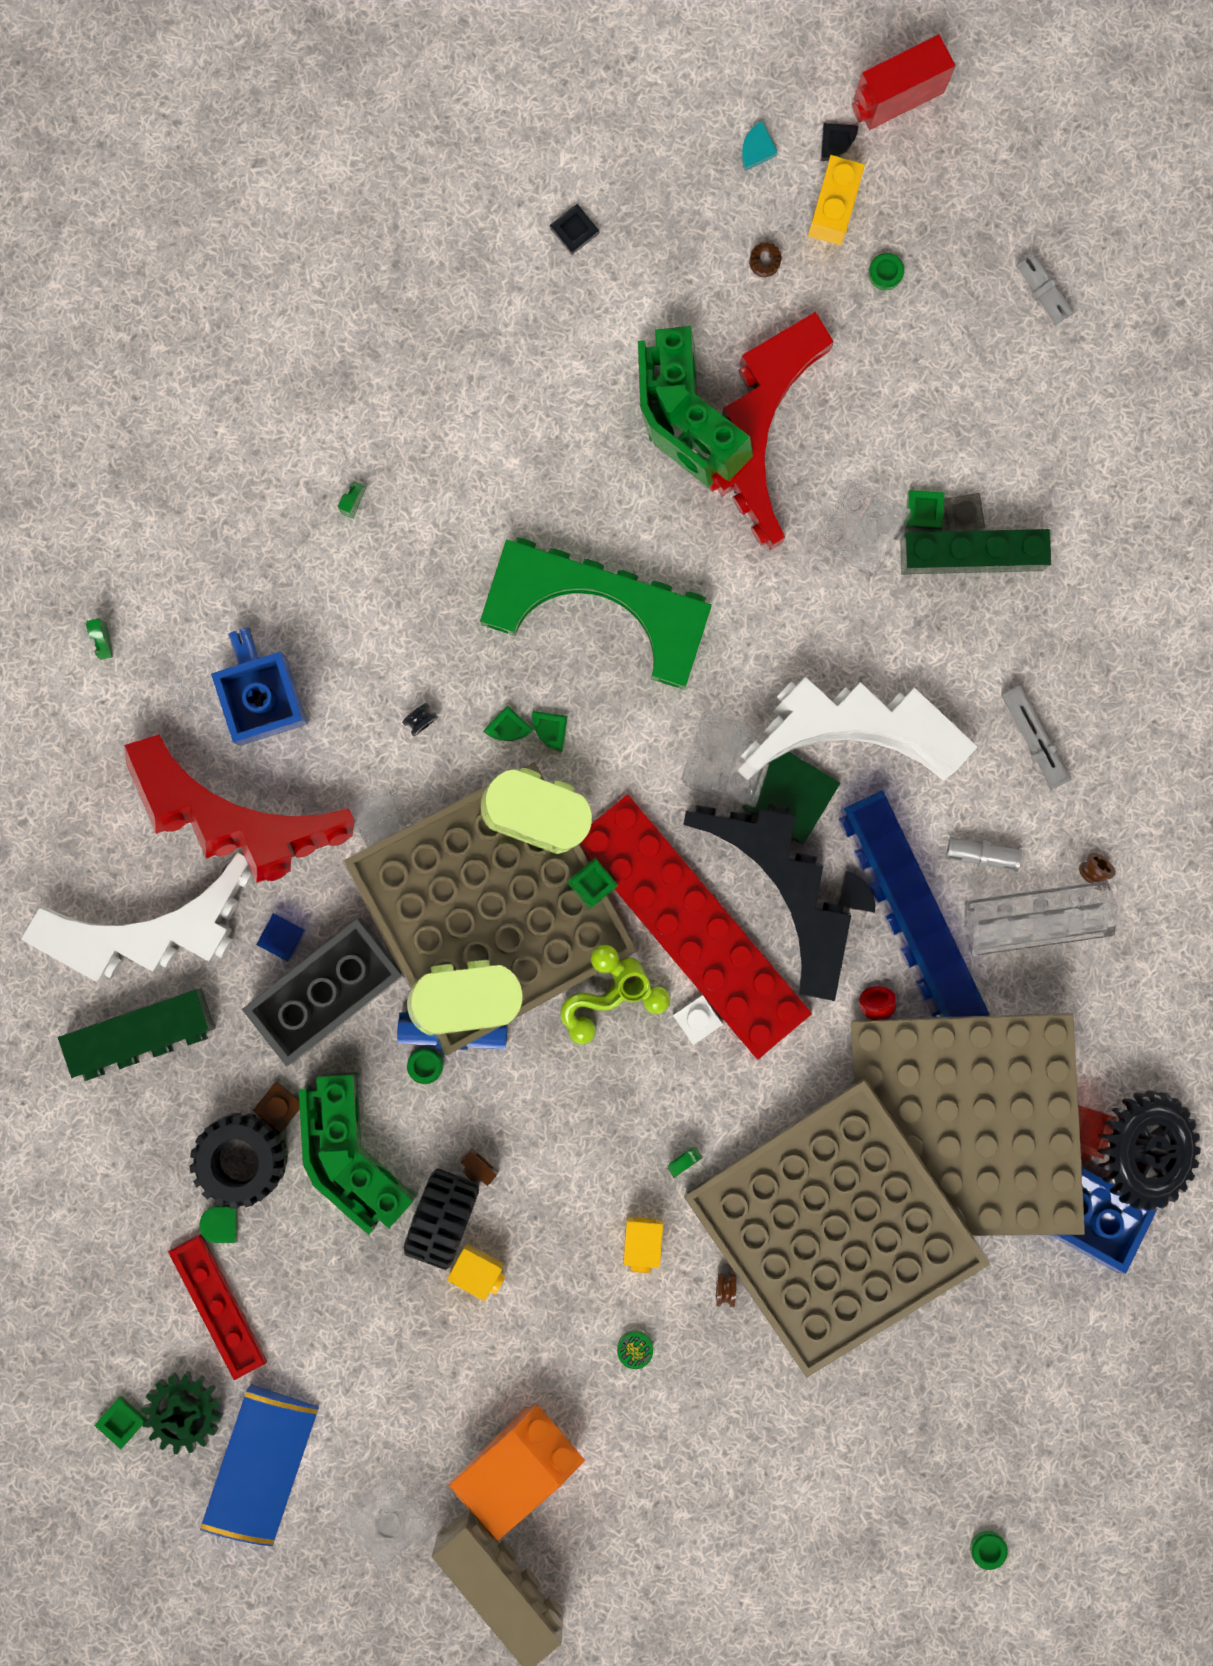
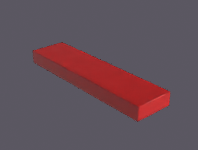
M202 1234L169 1250L168 1253L233 1380L265 1365L267 1360Z

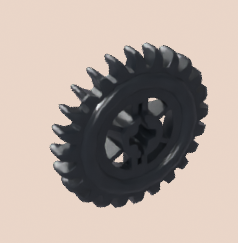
M1152 1090L1146 1091L1145 1094L1136 1092L1133 1094L1135 1100L1122 1099V1103L1126 1106L1127 1110L1112 1108L1119 1121H1104L1105 1124L1111 1127L1113 1133L1099 1134V1137L1109 1142L1110 1145L1106 1148L1097 1149L1098 1153L1109 1156L1108 1161L1099 1163L1098 1166L1102 1169L1112 1170L1110 1175L1103 1177L1102 1180L1107 1183L1116 1184L1109 1191L1114 1195H1119L1121 1203L1130 1204L1132 1208L1138 1210L1153 1211L1156 1207L1164 1209L1169 1201L1175 1203L1179 1199L1178 1192L1185 1193L1188 1190L1186 1181H1193L1195 1178L1192 1168H1198L1199 1161L1195 1159V1156L1201 1153V1148L1197 1147L1195 1143L1200 1140V1134L1193 1132L1197 1125L1196 1121L1189 1118V1109L1182 1107L1181 1101L1178 1098H1171L1168 1093H1157ZM1159 1125V1127L1149 1133L1147 1127ZM1166 1134L1168 1135V1137H1169V1139H1170V1143H1169V1141L1165 1138ZM1153 1148H1158V1149H1163V1150H1168V1151H1167V1152H1161V1151L1152 1150V1149H1153ZM1150 1167L1158 1174L1149 1178L1146 1177Z

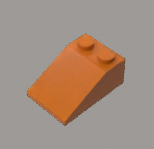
M537 1404L524 1408L448 1486L495 1541H499L554 1493L585 1462V1459Z

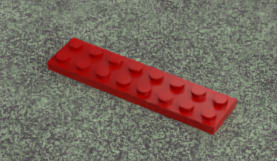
M628 794L591 824L587 836L579 843L584 854L590 861L594 858L599 861L619 885L614 890L757 1060L812 1015L810 1010Z

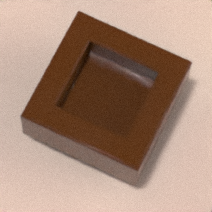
M275 1082L253 1111L281 1133L300 1111L299 1099L279 1082Z
M473 1148L469 1150L460 1162L465 1166L462 1172L471 1181L478 1184L482 1181L487 1187L499 1172Z

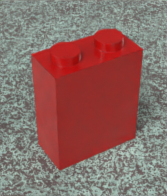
M940 34L861 73L853 99L854 102H852L853 112L860 123L865 121L868 129L871 130L945 93L956 65Z

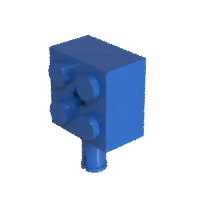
M250 628L239 629L240 634L236 631L229 633L228 637L231 640L238 664L211 673L232 742L243 746L308 725L287 656L282 652H277L259 658ZM258 692L267 696V699L263 701L264 705L262 707L253 703V701L258 699Z

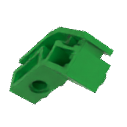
M691 326L655 329L656 346L646 347L645 340L638 341L640 409L645 427L657 448L709 488L713 484L712 475L715 472L729 482L753 457L750 436L697 396L696 354ZM654 365H660L661 376H657V380H655ZM651 399L659 400L662 414H665L669 424L673 427L675 436L657 423L652 414Z
M358 1073L321 1074L316 1077L317 1089H312V1086H304L299 1089L302 1162L312 1185L367 1235H370L375 1229L377 1220L390 1229L417 1196L361 1146ZM314 1097H321L323 1127H316L317 1104ZM314 1135H319L320 1137V1151L318 1152V1156L324 1166V1169L329 1179L332 1182L335 1180L341 1187L345 1189L344 1192H341L333 1183H331L325 1177L319 1165V1162L315 1156ZM351 1191L376 1212L373 1217L359 1201L348 1196Z

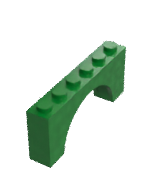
M516 537L515 542L506 539L481 615V626L516 636L521 623L527 615L540 604L550 599L568 594H589L603 597L626 609L645 630L653 652L651 680L685 690L712 607L711 604L705 603L706 597L693 592H686L685 596L671 592L672 586L659 581H652L651 585L637 581V575L628 571L618 570L617 574L603 570L604 565L593 560L584 559L583 563L570 560V554L562 550L550 548L548 553L536 549V543L524 538Z

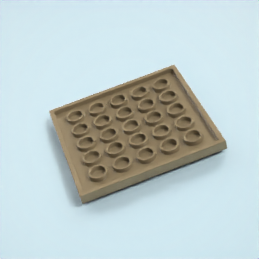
M535 762L523 767L541 774ZM488 786L343 860L347 872L410 989L421 977L431 974V967L453 964L455 971L468 969V962L489 960L490 966L501 965L509 969L521 985L522 1005L515 1017L517 1018L599 973L591 964V954L598 946L609 945L615 948L619 955V961L637 952L608 896L604 897L589 910L567 884L571 877L589 863L581 846L578 844L567 852L555 854L489 829L481 814V799ZM499 1027L444 1033L435 1036L446 1056Z
M1073 1013L851 1021L854 1084L864 1078L867 1080L973 1236L1085 1235Z
M865 1078L684 1195L685 1200L806 1378L990 1265V1260Z

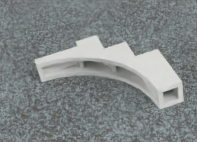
M805 677L797 686L791 681L777 696L781 703L773 712L778 717L764 731L769 737L762 745L756 740L741 755L746 762L737 771L749 780L767 763L793 749L816 742L850 740L869 742L899 751L922 763L944 781L958 770L976 750L977 746L915 688L906 696L899 692L885 706L860 682L852 691L845 687L831 701Z
M237 852L222 875L200 896L174 912L147 922L115 926L98 925L75 920L52 909L39 908L21 940L95 982H102L107 977L112 979L122 964V960L118 958L120 954L152 972L160 971L162 966L167 969L178 951L173 948L175 943L207 961H215L217 956L220 958L225 956L233 942V939L228 937L232 929L220 922L222 918L228 920L238 904V901L234 899L241 886L246 888L250 884L253 875L244 854Z

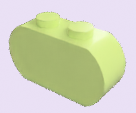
M521 768L520 771L513 769L503 772L488 785L481 799V814L489 829L555 854L567 852L584 840L590 830L592 822L590 806L583 795L574 792L575 788L570 784L561 781H554V784L541 780V774Z
M489 960L468 962V969L455 971L453 964L431 967V974L421 977L411 988L407 1000L408 1013L413 1024L427 1035L499 1027L509 1024L517 1016L522 1005L521 985L509 969L501 965L490 966Z

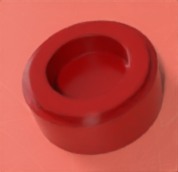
M869 987L859 997L860 1011L868 1019H887L896 1011L895 994L887 987Z

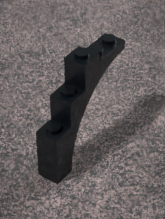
M768 804V810L760 809L757 823L751 822L752 815L730 811V817L728 818L715 815L716 808L695 805L694 811L686 810L683 825L712 833L735 845L754 860L774 882L791 912L799 938L802 965L799 994L835 1001L851 913L844 912V905L824 902L823 908L816 907L823 864L816 863L817 856L796 853L795 859L788 858L796 818L795 815L789 814L790 807Z

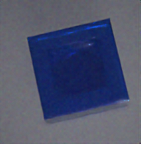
M273 913L256 945L290 962L307 930Z

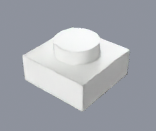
M703 995L673 1014L693 1045L723 1025Z

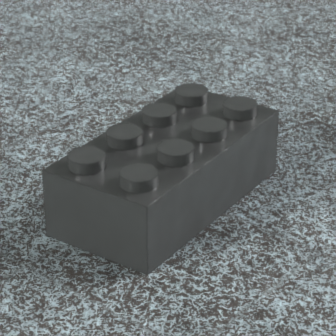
M357 918L242 1008V1011L287 1067L295 1063L404 976L396 961L364 920Z

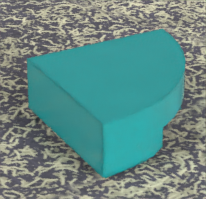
M763 121L757 123L745 137L742 147V164L745 171L777 156V150Z

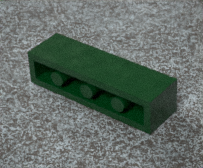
M1050 529L906 532L900 539L901 575L1044 571L1051 565Z
M202 988L59 1036L58 1040L71 1078L83 1075L84 1081H88L105 1075L104 1067L117 1063L120 1070L140 1063L138 1055L151 1051L154 1058L174 1051L173 1043L186 1040L187 1046L204 1041L208 1039L206 1032L214 1030L215 1026Z

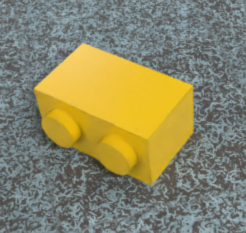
M833 155L830 156L809 229V237L842 246L865 164Z

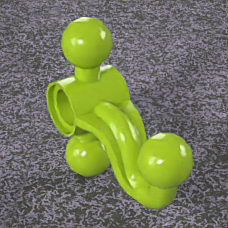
M600 945L591 954V964L598 972L612 973L614 984L603 995L584 992L572 994L562 1004L560 1017L562 1023L568 1028L570 1039L576 1044L585 1045L593 1041L596 1035V1026L587 1017H576L574 1012L577 1008L587 1007L594 1010L607 1011L616 1008L625 1000L628 1002L642 1000L644 1008L655 1015L662 1014L668 1009L671 998L666 989L660 986H650L645 970L638 960L624 958L619 961V955L615 948L609 945ZM638 976L634 982L624 983L627 978Z

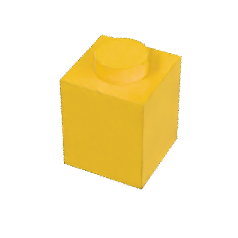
M626 1217L623 1265L630 1266V1271L651 1273L652 1268H660L663 1233L662 1219Z
M466 1243L446 1281L485 1302L489 1293L496 1296L506 1276L501 1273L504 1264Z

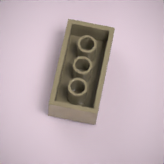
M469 1510L465 1511L437 1535L432 1558L521 1666H536L562 1644L563 1619L561 1616L564 1615L563 1610L554 1598L550 1596L546 1599L538 1590L540 1583L536 1576L528 1568L523 1571L514 1561L517 1558L516 1553L505 1540L501 1543L495 1541Z

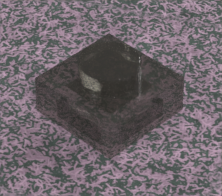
M980 493L944 498V511L948 531H979L985 529Z

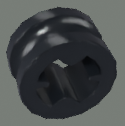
M424 703L402 721L405 726L412 728L410 733L413 737L420 734L438 718L435 713L431 714L429 712L430 706L428 703Z

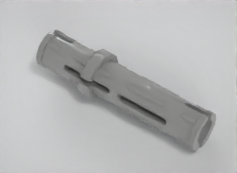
M1022 685L1004 693L1001 697L1004 699L1033 753V756H1031L1033 763H1038L1050 785V789L1053 790L1072 779L1069 777L1056 753L1059 750L1057 745H1052L1025 695Z

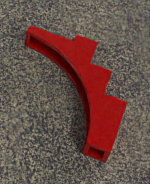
M816 311L742 355L740 360L741 368L738 369L739 375L748 388L753 386L755 389L725 406L722 412L725 418L750 436L753 457L729 482L715 472L712 475L713 484L709 489L711 492L718 490L721 497L734 490L736 495L732 498L737 509L742 515L749 514L755 524L751 527L754 537L761 546L766 543L770 550L782 544L785 536L773 513L766 486L765 453L768 432L775 411L791 385L810 365L831 351L834 341Z
M159 734L124 745L126 765L155 833L177 831L185 824L191 823L205 858L215 855L218 857L226 856L236 848L241 847L256 883L265 880L276 881L284 877L286 873L291 872L292 857L302 858L313 853L315 849L327 845L338 846L353 837L354 818L349 808L322 815L305 816L262 813L235 805L211 793L191 778L171 756Z

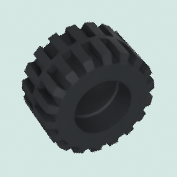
M241 1113L225 1116L210 1124L195 1140V1143H197L196 1147L191 1149L190 1158H193V1163L189 1165L190 1173H195L197 1178L193 1182L196 1188L201 1186L204 1189L201 1195L207 1200L210 1197L216 1200L215 1205L222 1207L226 1204L229 1205V1209H238L240 1206H245V1208L252 1206L268 1196L278 1186V1182L285 1174L283 1169L284 1165L287 1164L288 1155L284 1156L285 1141H280L278 1137L279 1131L275 1128L272 1129L263 1118H255V1114L241 1115ZM236 1139L248 1143L257 1154V1173L247 1181L234 1180L227 1176L221 1168L219 1160L220 1151L224 1144L230 1140Z
M439 1168L433 1171L427 1181L404 1243V1255L446 1271L452 1265L479 1194V1184Z

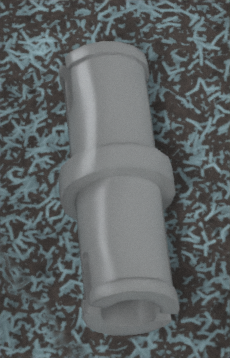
M1036 253L1030 255L1027 260H1023L1016 266L1033 290L1032 297L1035 301L1039 299L1055 326L1062 322L1064 317L1066 319L1074 313V310L1071 309L1057 288L1059 285L1056 278L1051 279L1037 258Z
M950 837L946 859L976 863L978 868L985 869L986 866H992L1018 872L1022 858V849L990 845V841L982 840L979 843Z

